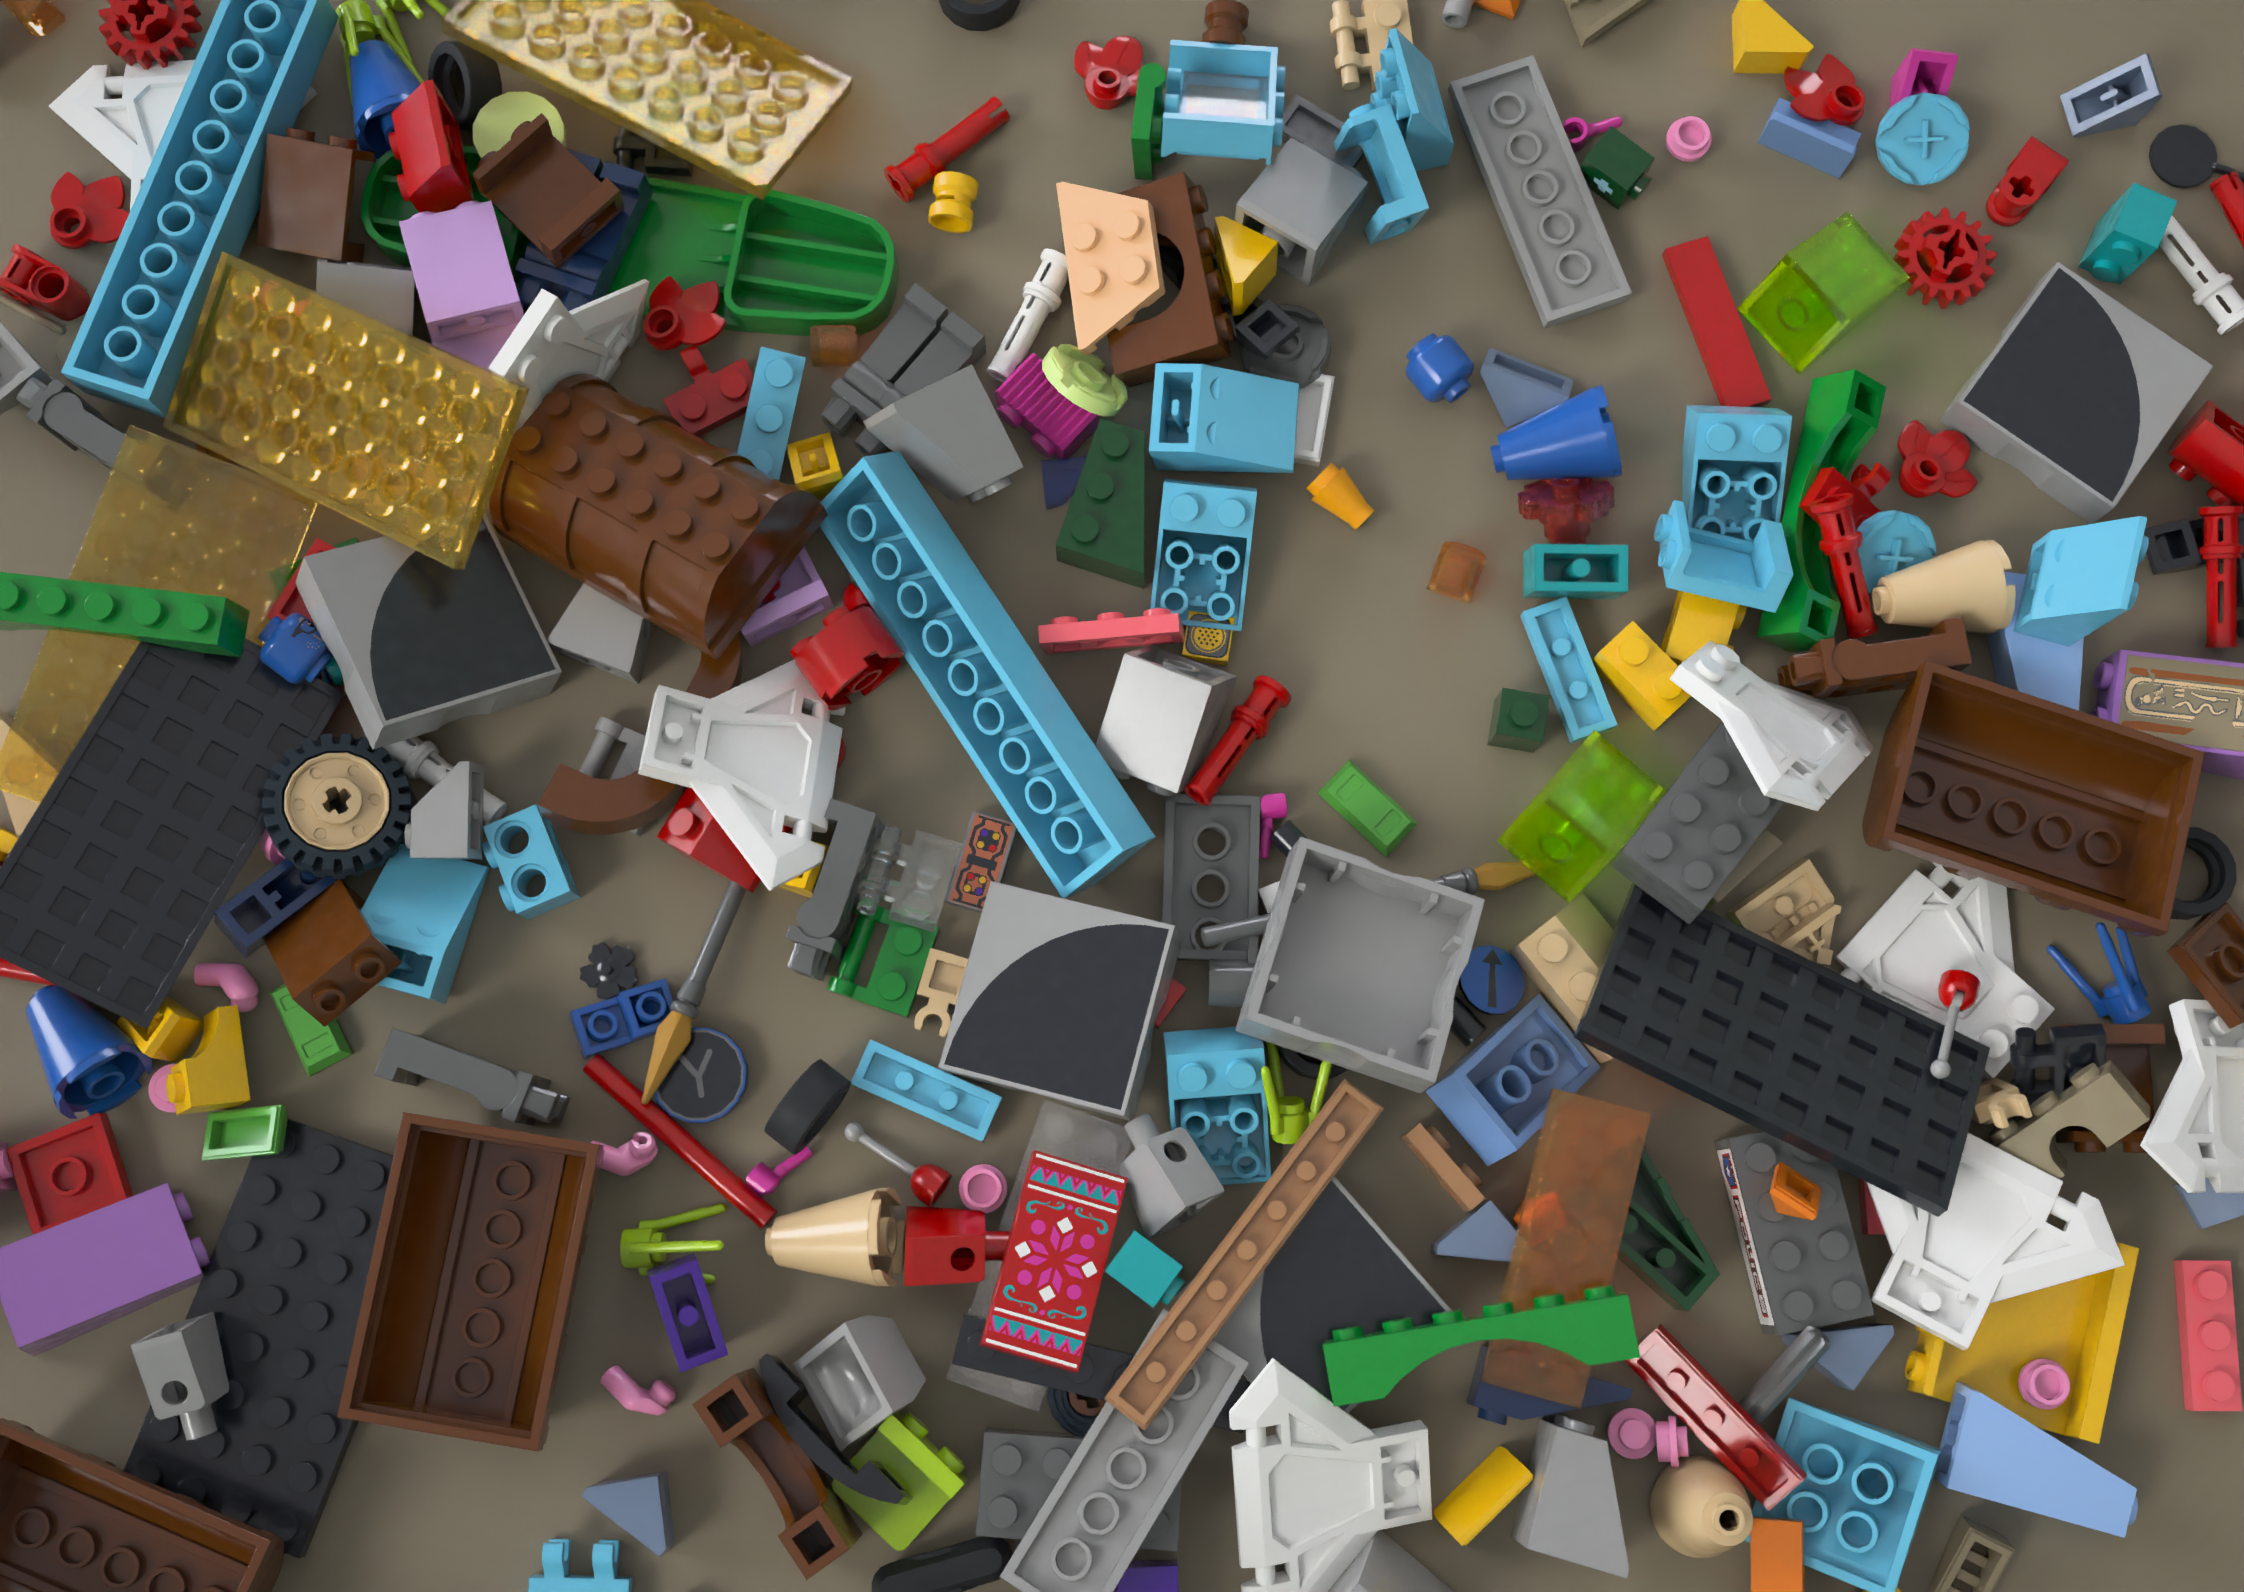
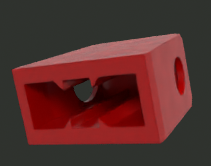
M907 1206L904 1286L983 1281L985 1279V1261L1003 1260L1010 1231H986L985 1212L980 1210Z

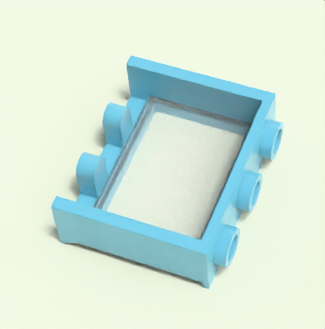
M1170 40L1161 157L1177 152V154L1253 160L1264 158L1266 159V165H1270L1272 146L1281 147L1283 133L1285 66H1277L1278 47Z

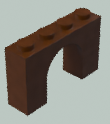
M1181 172L1117 193L1148 200L1153 206L1158 245L1180 251L1184 262V280L1178 296L1165 311L1153 318L1124 326L1121 330H1112L1107 334L1114 375L1128 387H1133L1155 379L1156 363L1206 365L1232 357L1229 341L1234 339V331L1228 314L1222 311L1220 298L1225 297V286L1220 272L1214 270L1211 255L1217 253V247L1211 229L1205 227L1203 213L1208 211V202L1200 184L1195 185L1185 172Z
M754 1368L734 1374L692 1404L720 1448L729 1443L736 1446L765 1482L785 1521V1530L778 1537L806 1580L847 1552L863 1535L838 1495L833 1491L832 1486L819 1466L802 1451L783 1426L773 1408L765 1384Z

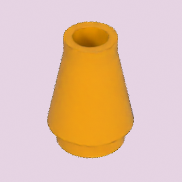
M1332 462L1306 488L1314 496L1311 499L1313 502L1348 523L1354 530L1375 511L1366 502L1345 468L1339 469Z

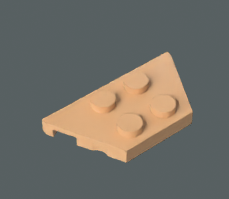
M1060 182L1056 183L1077 345L1078 350L1082 354L1088 355L1097 349L1095 344L1115 327L1121 330L1134 319L1140 309L1149 307L1165 294L1154 209L1148 200Z

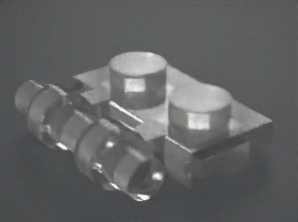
M887 825L883 829L881 838L875 842L871 857L873 861L869 873L864 875L860 882L858 893L861 896L857 910L865 915H874L879 901L886 900L893 902L889 915L890 920L935 932L962 843L917 830L912 846L899 842L902 831L898 827ZM892 865L905 866L900 882L887 878Z

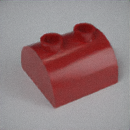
M2207 400L2170 445L2167 453L2174 459L2168 466L2174 473L2188 482H2191L2198 475L2209 483L2212 487L2206 494L2217 505L2233 506L2236 503L2238 506H2244V425L2210 400Z

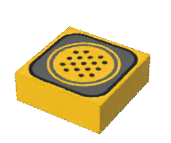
M1189 610L1187 620L1234 625L1235 618L1230 617L1227 620L1218 621L1213 619L1209 613ZM1186 625L1182 656L1198 662L1227 666L1233 630Z

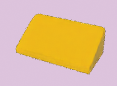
M1499 1446L1433 1510V1516L1461 1546H1466L1533 1480L1532 1477L1534 1475L1506 1448Z

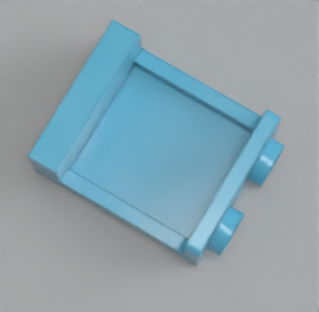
M1369 103L1352 110L1349 113L1350 118L1341 126L1342 129L1333 143L1336 152L1356 145L1362 147L1383 205L1378 208L1364 228L1370 245L1411 231L1429 209L1390 103L1376 108L1374 103Z
M1673 500L1668 514H1661L1657 521L1654 540L1659 542L1658 566L1663 568L1666 588L1776 613L1794 575L1782 523L1763 519L1754 541L1751 542L1688 527L1684 502Z

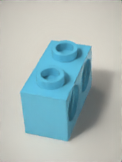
M535 804L483 826L488 841L482 843V848L490 866L493 869L498 867L505 884L499 886V891L509 912L516 911V914L530 920L581 898L551 821L543 818L538 805ZM527 832L529 837L527 847L520 853L512 854L510 851L512 838L518 833ZM536 875H544L546 879L544 891L536 897H529L527 894V884L530 879Z

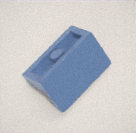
M1779 97L1757 143L1839 179L1854 158L1857 151L1856 145L1862 133L1844 125L1835 124L1830 120L1822 122L1807 120L1790 107L1791 102Z

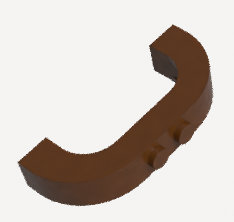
M739 633L718 660L701 651V661L698 670L686 692L711 699L739 686L742 673V652ZM560 763L541 797L538 807L543 818L565 828L588 834H616L637 829L659 818L680 799L687 787L638 774L639 770L619 779H598Z

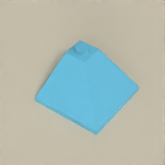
M1789 1397L1775 1442L1807 1476L1803 1482L1770 1511L1756 1499L1752 1515L1804 1520L1805 1566L1868 1592H1896L1942 1450L1892 1430ZM1750 1534L1744 1541L1750 1543Z

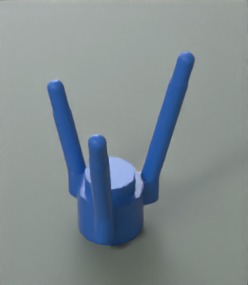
M2098 922L2095 926L2116 978L2115 981L2102 987L2105 995L2103 997L2099 996L2054 945L2047 947V952L2058 963V966L2092 1003L2099 1018L2109 1015L2114 1024H2129L2151 1013L2152 1010L2145 998L2148 996V993L2141 982L2127 932L2123 931L2119 926L2116 927V934L2126 972L2106 925L2103 922Z

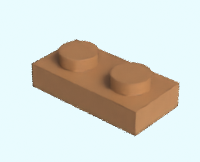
M1418 1123L1400 1137L1463 1211H1471L1485 1199L1478 1190L1483 1185L1482 1181L1466 1163L1463 1162L1459 1166L1455 1164L1445 1152L1450 1148L1449 1143L1435 1127L1430 1125L1425 1129L1421 1123Z

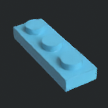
M761 346L737 453L749 459L756 469L779 481L806 358Z
M1567 596L1523 611L1520 615L1570 744L1613 730L1618 724Z
M871 1039L851 1080V1084L983 1143L1003 1100V1097Z

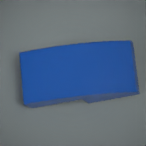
M666 978L622 991L617 997L572 1010L569 1016L583 1058L587 1059L597 1054H603L655 1035L658 1025L671 1012L670 1006L673 1002Z

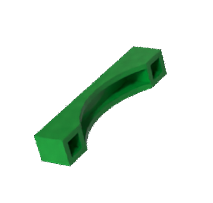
M1856 369L1812 380L1782 519V528L1794 575L1776 613L1762 611L1757 634L1758 638L1787 652L1808 651L1819 640L1834 638L1841 603L1833 589L1828 568V555H1824V552L1820 549L1819 542L1823 539L1821 528L1799 505L1821 468L1834 467L1846 478L1860 452L1878 430L1886 386Z
M0 572V630L38 629L88 633L143 641L193 652L242 657L250 610L227 597Z
M1603 1285L1583 1289L1585 1296L1583 1299L1564 1301L1563 1293H1554L1533 1297L1534 1307L1514 1310L1513 1302L1506 1301L1482 1306L1484 1315L1463 1318L1462 1309L1432 1314L1433 1323L1413 1326L1412 1318H1401L1382 1322L1383 1331L1363 1334L1362 1326L1333 1330V1339L1326 1340L1323 1343L1333 1406L1384 1399L1404 1376L1423 1361L1449 1348L1481 1340L1512 1339L1539 1343L1565 1352L1588 1366L1640 1358L1628 1294L1625 1292L1615 1293L1614 1285Z

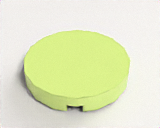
M527 91L507 92L492 98L480 109L473 124V143L480 159L491 151L497 152L511 140L512 133L520 124L525 121L532 122L541 113L548 119L553 136L566 148V129L557 108L544 97Z
M1060 344L1058 348L1053 346L1042 361L1044 374L1058 392L1075 405L1090 413L1103 417L1115 416L1128 400L1127 388L1114 373L1109 377L1102 371L1105 366L1102 360L1093 354H1082L1078 347L1074 345Z

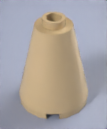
M1976 541L1881 577L1877 587L1873 588L1871 592V605L1874 613L1880 615L1882 620L1888 624L1933 628L1943 619L1963 617L1965 631L1986 634L1998 632L1997 630L2005 629L2009 626L2015 609V584L2006 586L2004 570L2012 569L2011 563L2003 547L1996 541Z
M881 1187L778 1216L774 1220L773 1226L768 1227L766 1230V1252L768 1256H773L778 1266L877 1287H895L897 1282L891 1278L892 1274H902L905 1260V1220H896L893 1206H902L900 1197L895 1189Z
M1702 1455L1679 1458V1467H1671L1670 1463L1663 1468L1653 1490H1651L1649 1497L1651 1521L1660 1538L1671 1548L1683 1555L1693 1558H1711L1721 1555L1743 1542L1752 1530L1753 1515L1745 1486L1717 1459Z

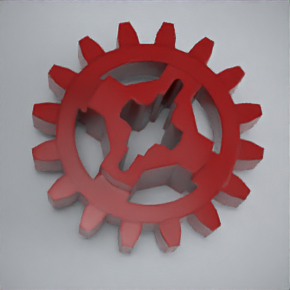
M107 0L111 5L110 8L98 11L99 16L105 22L99 26V31L107 39L106 44L116 56L120 55L127 65L132 66L138 61L143 69L149 70L153 61H157L162 68L168 67V57L172 55L182 61L184 56L181 48L183 46L195 48L197 45L190 37V34L202 32L201 25L195 19L202 14L194 0H168L175 4L176 10H172L166 4L167 0ZM125 31L130 32L134 37V42L126 38Z
M1942 208L1935 218L1928 210L1922 214L1918 221L1912 220L1903 230L1904 234L1895 242L1894 247L1898 250V253L1892 259V265L1903 267L1896 276L1897 282L1906 280L1910 282L1911 286L1906 292L1908 296L1919 291L1923 294V305L1927 306L1933 298H1937L1940 308L1946 309L1953 299L1961 306L1965 304L1971 295L1976 297L1986 286L1985 283L1994 274L1995 270L1988 265L1997 257V252L1985 249L1993 238L1991 235L1980 236L1977 233L1982 224L1979 220L1968 225L1965 223L1966 212L1961 211L1953 219L1950 218L1948 209Z

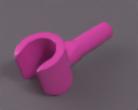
M1620 116L1586 124L1581 118L1573 117L1563 123L1566 134L1572 131L1581 134L1580 137L1569 140L1574 152L1584 148L1587 138L1606 132L1611 126L1614 128L1622 126Z
M1284 793L1266 794L1260 799L1261 832L1259 858L1269 859L1271 845L1269 838L1272 836L1273 831L1272 819L1287 818V805Z
M806 1146L797 1155H792L774 1170L761 1161L748 1174L746 1182L759 1195H769L777 1188L782 1178L788 1175L787 1173L812 1157L813 1154Z

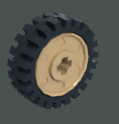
M331 733L321 734L319 740L312 741L310 737L301 741L299 748L294 750L291 747L284 753V759L281 762L277 761L272 767L271 776L269 779H266L264 785V797L262 798L265 826L280 854L287 861L290 860L296 868L303 872H306V870L310 871L314 876L321 878L333 876L334 879H346L348 875L359 877L365 875L366 871L371 868L376 870L384 865V861L388 857L392 858L399 850L401 842H404L405 825L411 820V790L406 775H404L402 767L397 760H393L389 752L383 747L372 750L367 738L361 737L358 740L354 739L352 734L341 733V737H332ZM339 799L342 804L346 801L347 811L338 814L336 809L331 811L329 802Z

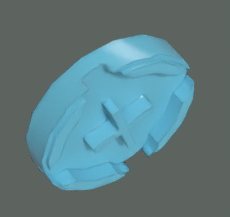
M1922 92L1906 96L1890 107L1879 123L1875 140L1878 160L1889 175L1902 183L1925 185L1940 182L1955 172L1967 155L1969 147L1968 131H1970L1969 120L1960 105L1945 95Z
M1898 510L1878 512L1864 520L1856 530L1860 531L1863 537L1862 545L1858 548L1869 599H1871V592L1873 588L1877 587L1881 577L1932 558V554L1936 555V541L1930 527L1915 515Z

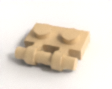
M1363 0L1361 6L1362 17H1355L1350 14L1348 1H1336L1332 4L1333 18L1329 23L1331 36L1337 42L1338 55L1334 60L1336 73L1341 75L1342 87L1344 90L1357 89L1360 86L1359 75L1370 74L1372 90H1376L1375 72L1381 69L1380 50L1385 49L1389 29L1397 28L1413 44L1407 0ZM1365 37L1367 53L1360 54L1355 51L1354 38Z

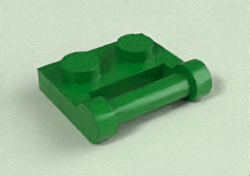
M1157 63L1144 65L1138 75L1131 133L1135 179L1153 180L1154 165L1163 163L1161 145L1165 103L1163 102L1162 90L1166 86V72Z
M859 900L854 914L858 915L838 973L836 977L831 976L826 990L909 1018L930 948H934L940 928L885 909L876 904ZM875 923L888 926V930L867 988L854 984Z

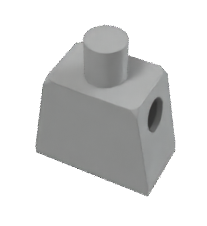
M583 583L552 630L547 642L557 654L639 683L654 623Z
M1150 1113L1143 1114L1124 1126L1135 1150L1119 1164V1172L1122 1177L1128 1178L1126 1189L1147 1240L1186 1225L1225 1192L1222 1184L1186 1129L1179 1127L1160 1134Z
M211 1312L165 1325L131 1344L132 1352L155 1417L158 1420L180 1415L186 1440L197 1439L217 1431L211 1404L229 1391V1383L214 1313Z

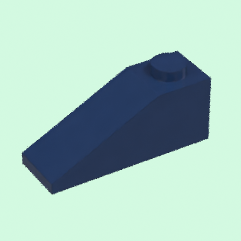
M284 859L215 911L214 923L241 954L247 958L266 944L264 940L338 879H334L333 876L317 877L307 870L303 872L296 868L290 860Z
M1481 1345L1466 1403L1479 1408L1478 1418L1506 1426L1508 1416L1519 1420H1526L1631 1399L1633 1389Z

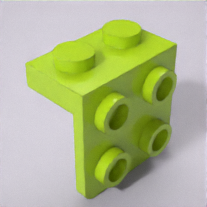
M898 1411L888 1417L879 1426L877 1432L850 1460L858 1470L869 1460L880 1462L913 1497L907 1505L880 1501L852 1490L836 1479L832 1482L833 1491L897 1551L906 1549L968 1480V1477L962 1472L966 1467L964 1462L948 1447L943 1446L939 1450L925 1436L930 1431L909 1411L904 1416Z

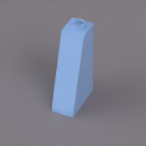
M2004 571L2006 586L2015 584L2016 600L2014 614L2007 628L1986 634L1997 684L2079 711L2084 637L2068 647L2013 632L2026 574Z
M1956 1381L1939 1447L1942 1453L1934 1479L1948 1489L2125 1538L2128 1525L2135 1521L2138 1512L2137 1488L1973 1387Z

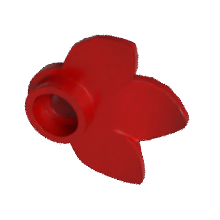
M1117 36L1109 40L1104 48L1089 41H1083L1078 45L1074 56V69L1085 79V93L1091 104L1095 107L1111 110L1118 107L1127 96H1136L1138 75L1143 67L1141 65L1143 56L1142 46L1136 38L1132 36Z
M1827 53L1824 56L1817 73L1797 70L1789 66L1785 69L1784 82L1786 88L1792 96L1796 97L1791 102L1790 107L1801 117L1815 122L1830 120L1835 124L1844 126L1853 125L1862 117L1865 104L1864 93L1855 85V78L1851 71L1831 54Z
M66 172L56 182L51 191L50 200L54 211L49 219L51 236L60 246L67 249H80L87 246L91 241L107 244L119 239L129 212L122 210L125 200V189L119 176L106 177L84 186L74 174ZM80 224L77 230L70 233V229L74 225Z
M671 276L666 277L650 295L649 306L651 311L644 320V336L647 342L656 350L668 351L681 344L698 346L716 338L726 326V321L721 316L715 314L720 303L718 284L715 281H710L682 291V288Z
M1918 420L1911 421L1902 430L1898 438L1897 447L1904 461L1900 466L1898 481L1905 493L1915 498H1924L1939 492L1952 498H1959L1967 495L1974 489L1978 483L1976 478L1967 469L1963 468L1971 452L1970 443L1964 434L1955 430H1944L1933 436Z

